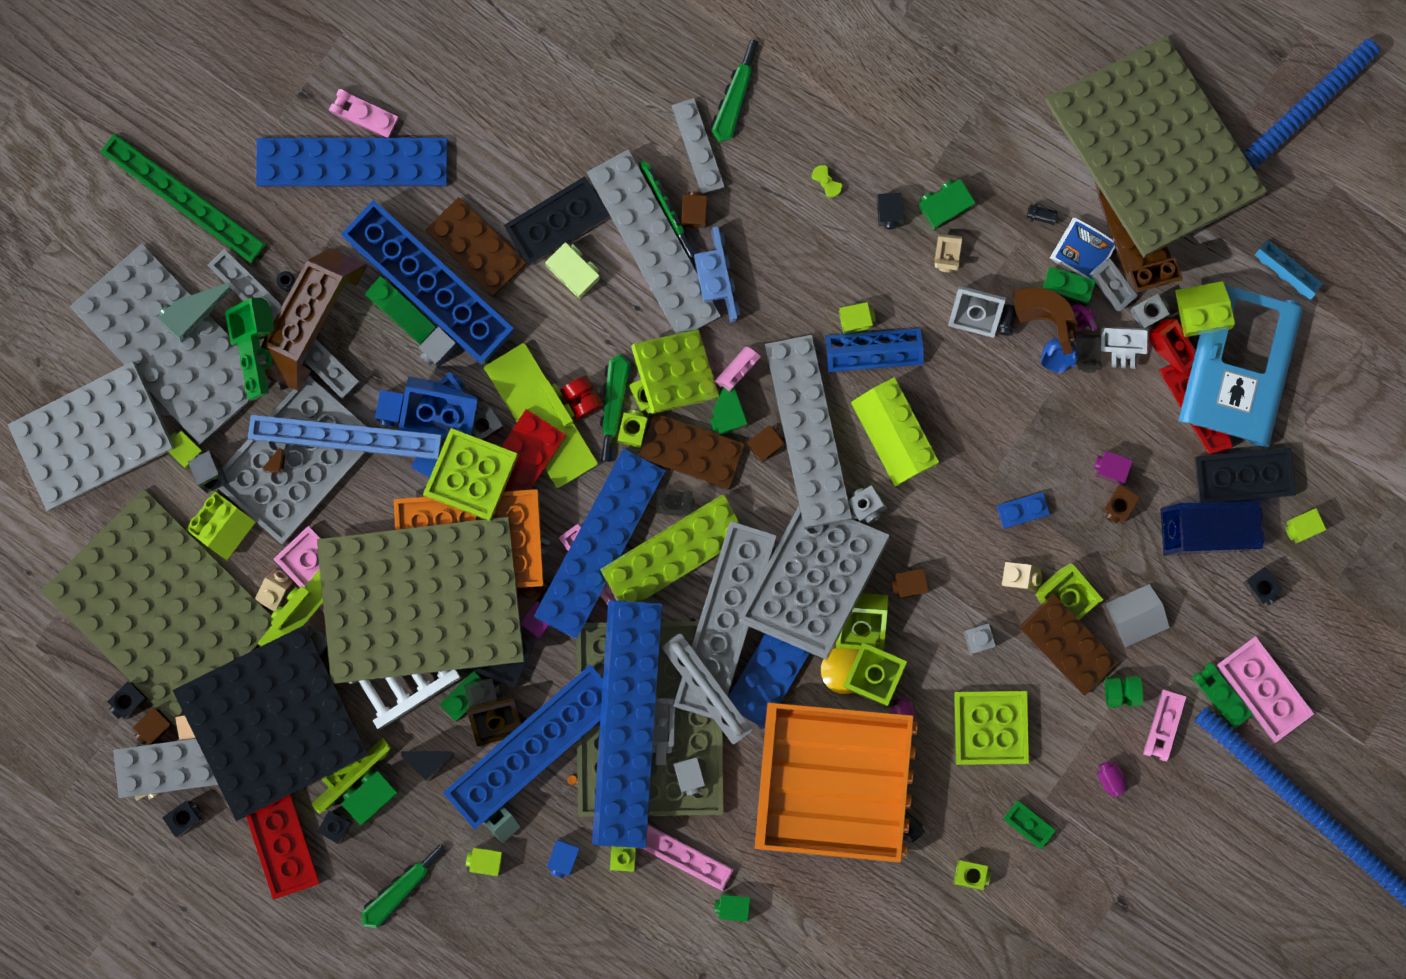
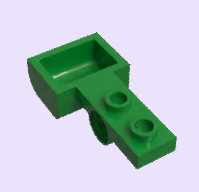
M249 298L226 310L225 314L231 346H238L240 365L243 370L247 399L257 400L269 394L265 370L269 369L273 364L271 353L261 348L259 338L273 332L274 323L269 303L263 298Z

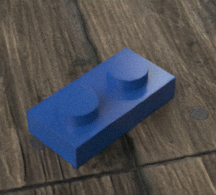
M1043 492L996 506L1003 529L1050 515Z

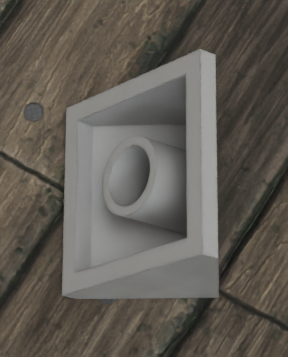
M959 286L948 326L994 338L1006 298Z
M1150 584L1106 603L1125 647L1170 628L1164 606Z

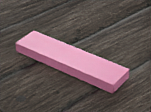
M649 824L647 825L646 848L642 849L723 891L734 869Z

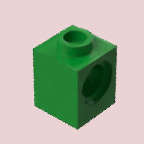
M721 894L720 899H715L714 914H719L718 919L748 922L750 897Z

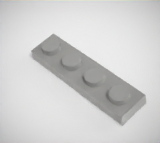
M692 98L672 105V110L702 196L724 189V184L695 99Z

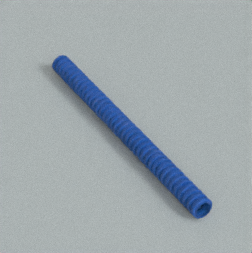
M1364 39L1363 43H1360L1358 48L1353 50V53L1347 55L1348 58H1344L1342 63L1337 65V68L1331 70L1332 73H1328L1326 78L1321 79V83L1315 85L1316 88H1312L1310 93H1306L1305 98H1301L1299 100L1300 103L1294 105L1295 108L1291 107L1289 113L1286 112L1283 115L1284 118L1280 117L1278 123L1275 122L1273 128L1270 127L1267 130L1268 133L1264 132L1262 138L1259 137L1257 139V143L1253 142L1251 144L1252 148L1248 147L1246 153L1243 152L1252 169L1255 170L1258 167L1257 164L1261 165L1263 159L1266 160L1268 158V154L1272 155L1274 153L1273 149L1277 150L1279 144L1282 145L1284 143V139L1288 140L1290 138L1289 135H1293L1295 130L1300 129V124L1304 125L1306 123L1305 120H1309L1311 115H1315L1316 110L1322 108L1321 105H1325L1327 100L1333 98L1332 95L1338 93L1337 90H1342L1343 85H1347L1348 80L1351 81L1354 78L1353 75L1357 76L1359 70L1362 71L1364 69V65L1367 66L1370 61L1375 59V56L1380 54V49L1373 40Z
M1209 706L1205 707L1195 718V723H1199L1201 729L1205 728L1207 734L1211 733L1212 738L1218 740V744L1222 743L1224 749L1228 748L1229 753L1234 754L1235 759H1240L1242 765L1245 763L1247 765L1246 768L1248 770L1251 769L1253 775L1257 774L1259 780L1263 779V783L1265 785L1268 784L1270 790L1274 789L1276 795L1280 794V798L1282 800L1285 799L1287 805L1291 804L1293 810L1297 809V813L1299 815L1302 814L1304 820L1308 819L1310 825L1314 824L1315 829L1321 831V835H1326L1327 840L1331 839L1332 844L1338 846V850H1343V854L1345 856L1349 855V859L1351 861L1354 860L1356 866L1360 865L1362 871L1366 870L1368 876H1373V881L1377 880L1379 886L1383 885L1385 891H1390V896H1395L1396 901H1401V905L1406 906V880L1404 878L1400 879V874H1395L1393 868L1389 869L1387 863L1383 864V859H1378L1376 853L1372 854L1370 848L1366 849V845L1360 843L1359 838H1354L1353 833L1349 834L1348 829L1342 827V823H1337V819L1335 817L1331 818V814L1329 812L1326 813L1324 807L1320 808L1318 802L1314 803L1312 797H1307V792L1303 793L1301 787L1297 788L1295 782H1290V777L1286 778L1284 772L1280 773L1278 767H1273V762L1269 763L1267 757L1263 758L1261 752H1256V747L1252 748L1250 742L1246 743L1244 737H1239L1240 733L1234 732L1233 727L1229 728L1227 722H1222V717H1217L1215 711L1211 712Z

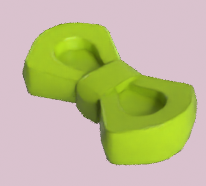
M827 165L817 166L813 170L811 177L825 189L826 197L834 198L841 193L843 185L832 180L829 176Z

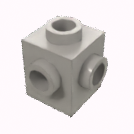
M872 485L865 490L863 488L856 490L851 494L852 498L848 500L851 506L852 518L855 521L859 519L863 524L875 522L880 518L879 514L888 509Z

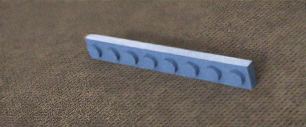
M251 415L248 439L255 441L437 460L440 455L442 435L257 415Z

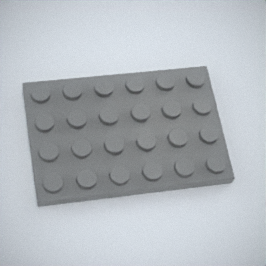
M133 361L8 424L46 511H51L175 449L137 364Z
M309 375L300 392L293 389L269 416L367 427ZM248 439L223 467L228 483L218 488L279 543L284 545L366 452ZM279 448L285 450L286 458L282 475L262 471L264 465Z
M798 506L742 611L739 622L827 660L890 539V535L853 519L804 529L800 507Z

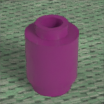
M908 697L893 700L894 705L890 706L892 714L913 716V721H918L913 700L908 701Z
M1108 760L1098 766L1099 771L1096 774L1106 793H1110L1112 798L1123 794L1129 789L1127 786L1128 781L1118 762L1112 763L1111 760Z

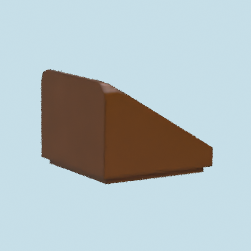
M279 448L264 465L262 471L282 475L286 458L285 450Z

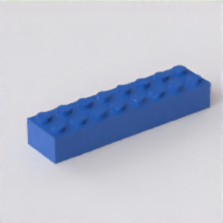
M372 200L341 233L342 238L482 367L515 333L514 328L375 200Z

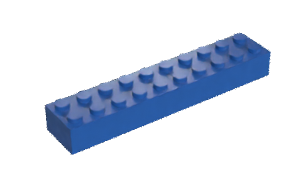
M608 601L592 844L597 846L646 848L662 604Z

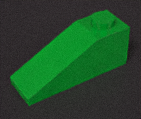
M381 276L365 293L366 297L419 345L435 330L436 327Z

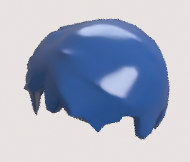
M1059 338L1051 339L1046 343L1042 351L1041 365L1050 371L1063 373L1070 365L1074 368L1078 360V349L1072 343L1073 353L1064 355Z

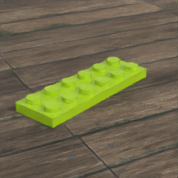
M721 495L600 570L617 601L641 602L721 552L730 521L740 523L726 497Z

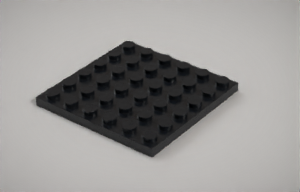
M305 625L172 690L236 821L369 756Z

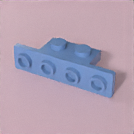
M718 226L711 230L715 250L695 254L694 259L703 302L725 298L730 323L736 322L737 315H740L738 301L733 300L732 292H735L733 278H729L727 269H730V261L728 255L723 253L722 246H725L724 234L719 232Z

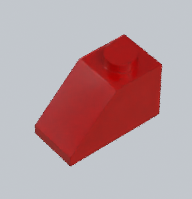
M1177 319L1161 320L1150 329L1149 341L1158 355L1180 372H1185L1193 365L1196 350L1188 337H1184L1183 329Z

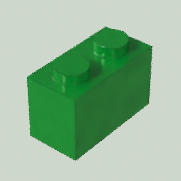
M951 179L941 186V191L936 194L933 191L929 192L921 198L922 202L918 208L932 231L974 207L975 201L961 179L956 182Z
M1049 267L1042 288L1061 295L1069 303L1077 304L1079 302L1083 307H1086L1090 301L1096 280Z
M372 771L369 772L361 780L363 785L357 790L353 787L343 796L345 799L342 803L343 807L360 826L369 821L399 793L380 771H377L375 774Z

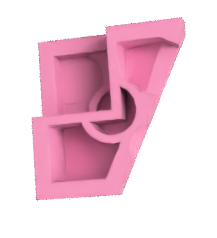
M744 347L715 380V384L720 388L723 386L730 392L761 356L751 348Z

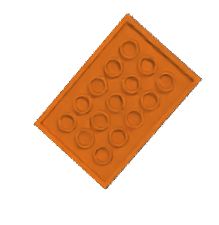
M536 489L503 492L493 518L509 517L517 588L544 586L539 491ZM427 497L394 499L395 530L485 520Z

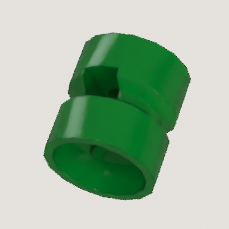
M1126 676L1124 680L1120 677H1106L1105 700L1107 708H1121L1123 704H1126L1127 707H1142L1143 688L1141 677Z

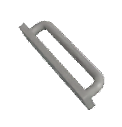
M682 634L676 635L662 646L664 653L732 744L737 743L752 731L751 727ZM678 657H679V659L681 660V662L684 664L685 667H683V666H681V665L679 664V662H678ZM692 677L696 680L699 686H696L693 683ZM707 697L710 699L714 706L710 705L707 702ZM721 717L724 718L728 725L722 722Z

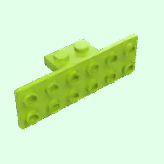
M524 343L484 366L486 373L516 422H518L525 409L567 435L545 468L556 488H561L597 466L596 459L571 417L575 416L568 403L562 404L559 399L562 396L559 388L555 383L552 385L549 383Z

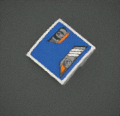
M1073 218L1050 259L1067 271H1072L1077 275L1092 279L1090 273L1105 259H1109L1115 249V245L1111 238L1077 218Z

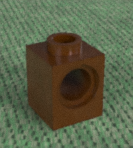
M690 191L688 195L683 194L681 220L683 227L705 228L707 196H702V192Z
M769 425L747 441L746 445L758 461L762 463L784 447L782 441L785 438L777 427L773 429Z
M1119 484L1102 512L1106 514L1105 518L1115 524H1118V522L1124 523L1140 497ZM1115 500H1121L1125 503L1126 508L1124 512H1117L1114 509Z
M924 568L895 574V580L891 581L893 594H898L899 599L929 592Z
M153 707L133 727L137 732L134 736L143 745L146 743L152 745L173 724L158 708Z

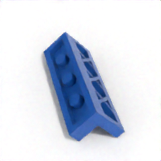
M920 328L825 335L828 372L924 365V347ZM909 337H916L917 341L907 342L904 339ZM884 339L891 340L890 343H882L880 341ZM859 341L867 342L866 345H858L856 343ZM842 343L844 345L842 347H832L831 344Z

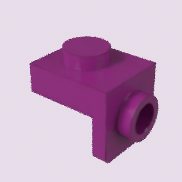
M1079 302L1071 307L1079 330L1086 326L1093 332L1098 329L1094 322L1096 316L1089 307L1085 309Z

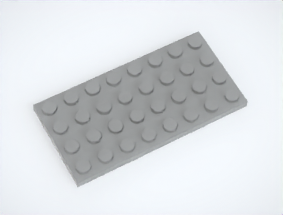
M140 244L70 305V308L123 365L132 361L136 362L148 391L201 446L251 401L247 399V393L244 388L238 346H231L229 335L210 315L182 342H179L160 324L158 319L160 317L159 312L167 304L172 305L175 301L191 295L143 244ZM266 376L268 386L271 384V380Z

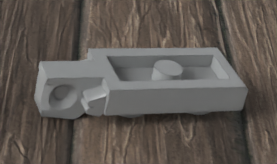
M656 698L652 753H655L656 766L666 765V753H672V747L674 746L675 707L673 705L675 698Z

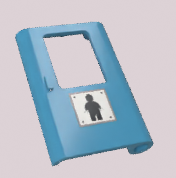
M1225 285L1230 298L1232 312L1236 300L1246 301L1279 312V319L1266 371L1264 374H1260L1222 362L1221 358L1228 330L1200 334L1178 422L1189 423L1246 439V442L1253 445L1269 447L1303 308L1300 307L1299 302L1294 300H1286L1284 302Z

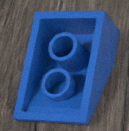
M409 376L398 430L442 435V439H446L452 428L471 436L478 398L432 380Z

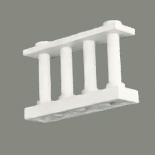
M458 670L438 672L437 676L439 679L433 683L426 681L423 674L412 675L419 686L417 687L418 692L412 696L405 693L396 677L385 678L398 699L396 701L398 705L392 709L385 707L369 680L359 681L378 712L376 713L378 718L373 720L377 729H383L463 678Z

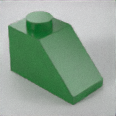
M735 387L730 392L723 388L712 410L713 417L709 418L713 431H718L721 436L747 427Z

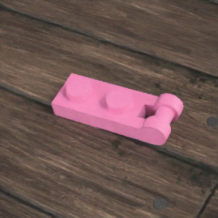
M338 90L336 94L337 99L334 104H331L328 111L384 138H390L399 120L398 116L361 100L344 90ZM345 102L352 104L349 111L342 109Z
M1166 690L1161 691L1143 755L1149 757L1151 755L1158 756L1159 760L1167 762L1186 696ZM1156 739L1164 741L1162 748L1155 746Z

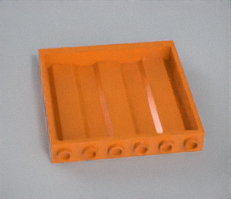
M767 703L754 849L901 863V857L906 858L907 843H903V833H908L909 819L905 818V808L910 809L912 795L907 794V785L913 784L914 770H909L910 760H915L916 749L915 745H911L912 735L917 736L918 721H913V716Z

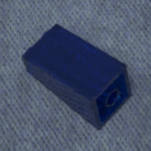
M1260 501L1179 503L1160 508L1163 556L1245 552L1263 549L1265 537L1261 526L1263 511L1260 507Z

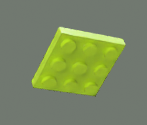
M699 329L642 341L631 346L652 414L716 400L719 397Z
M451 428L423 495L491 521L519 455Z
M1027 691L954 692L956 765L1029 764Z

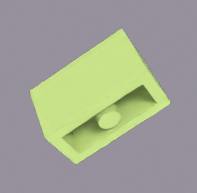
M565 242L545 264L570 291L581 299L600 280L597 274L599 269L591 261L586 263L581 258L583 254L573 244L569 246Z

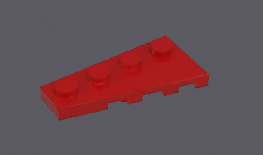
M1172 365L1158 369L1180 409H1182L1192 366L1185 372H1180ZM1190 424L1208 455L1232 448L1229 434Z

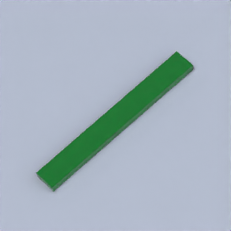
M115 133L101 149L100 153L249 263L253 264L266 247L265 243Z

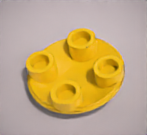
M834 648L828 659H823L821 664L822 679L832 691L838 694L854 693L843 686L859 650Z

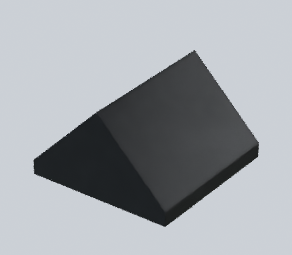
M401 751V757L425 781H430L454 757V752Z

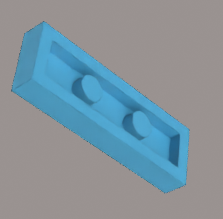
M1268 239L1255 254L1262 264L1269 266L1282 280L1289 282L1301 295L1306 296L1310 300L1323 285L1320 280Z

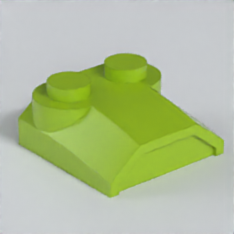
M1071 563L1058 570L1039 588L1035 595L1042 604L1051 594H1054L1078 620L1096 604L1103 601L1101 596Z

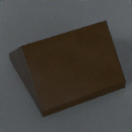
M514 697L467 709L477 746L501 741L522 724Z

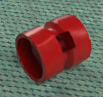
M587 375L570 382L560 390L566 402L572 403L570 408L577 420L603 406L599 395L592 392L593 385Z

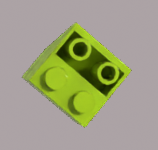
M214 491L205 501L198 514L192 518L186 530L225 560H228L256 521Z

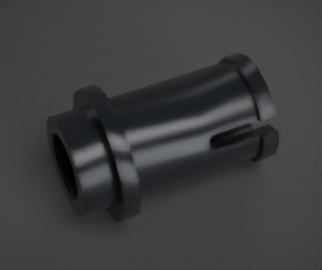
M1036 203L1034 205L1030 204L1026 218L1030 219L1031 222L1036 220L1055 225L1058 211L1038 207Z
M283 271L277 276L276 283L279 288L290 292L295 283V277L291 272ZM286 280H290L288 284H284Z
M1004 304L1000 325L997 326L1000 335L1012 336L1013 332L1016 331L1014 327L1016 316L1014 305Z

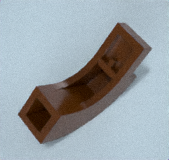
M1025 288L1013 291L1015 311L1020 323L1039 319L1054 323L1057 326L1059 343L1064 355L1073 353L1072 343H1076L1074 332L1080 330L1070 304L1061 295L1048 289Z

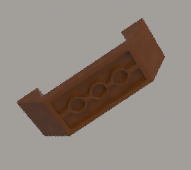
M1095 182L1098 199L1125 276L1135 292L1138 293L1183 280L1176 257L1171 258L1167 246L1143 258Z
M331 248L306 261L273 322L274 331L267 334L261 344V348L268 350L273 358L272 366L265 370L266 376L300 392L311 370L302 365L307 353L345 283L347 282L357 287L368 265Z

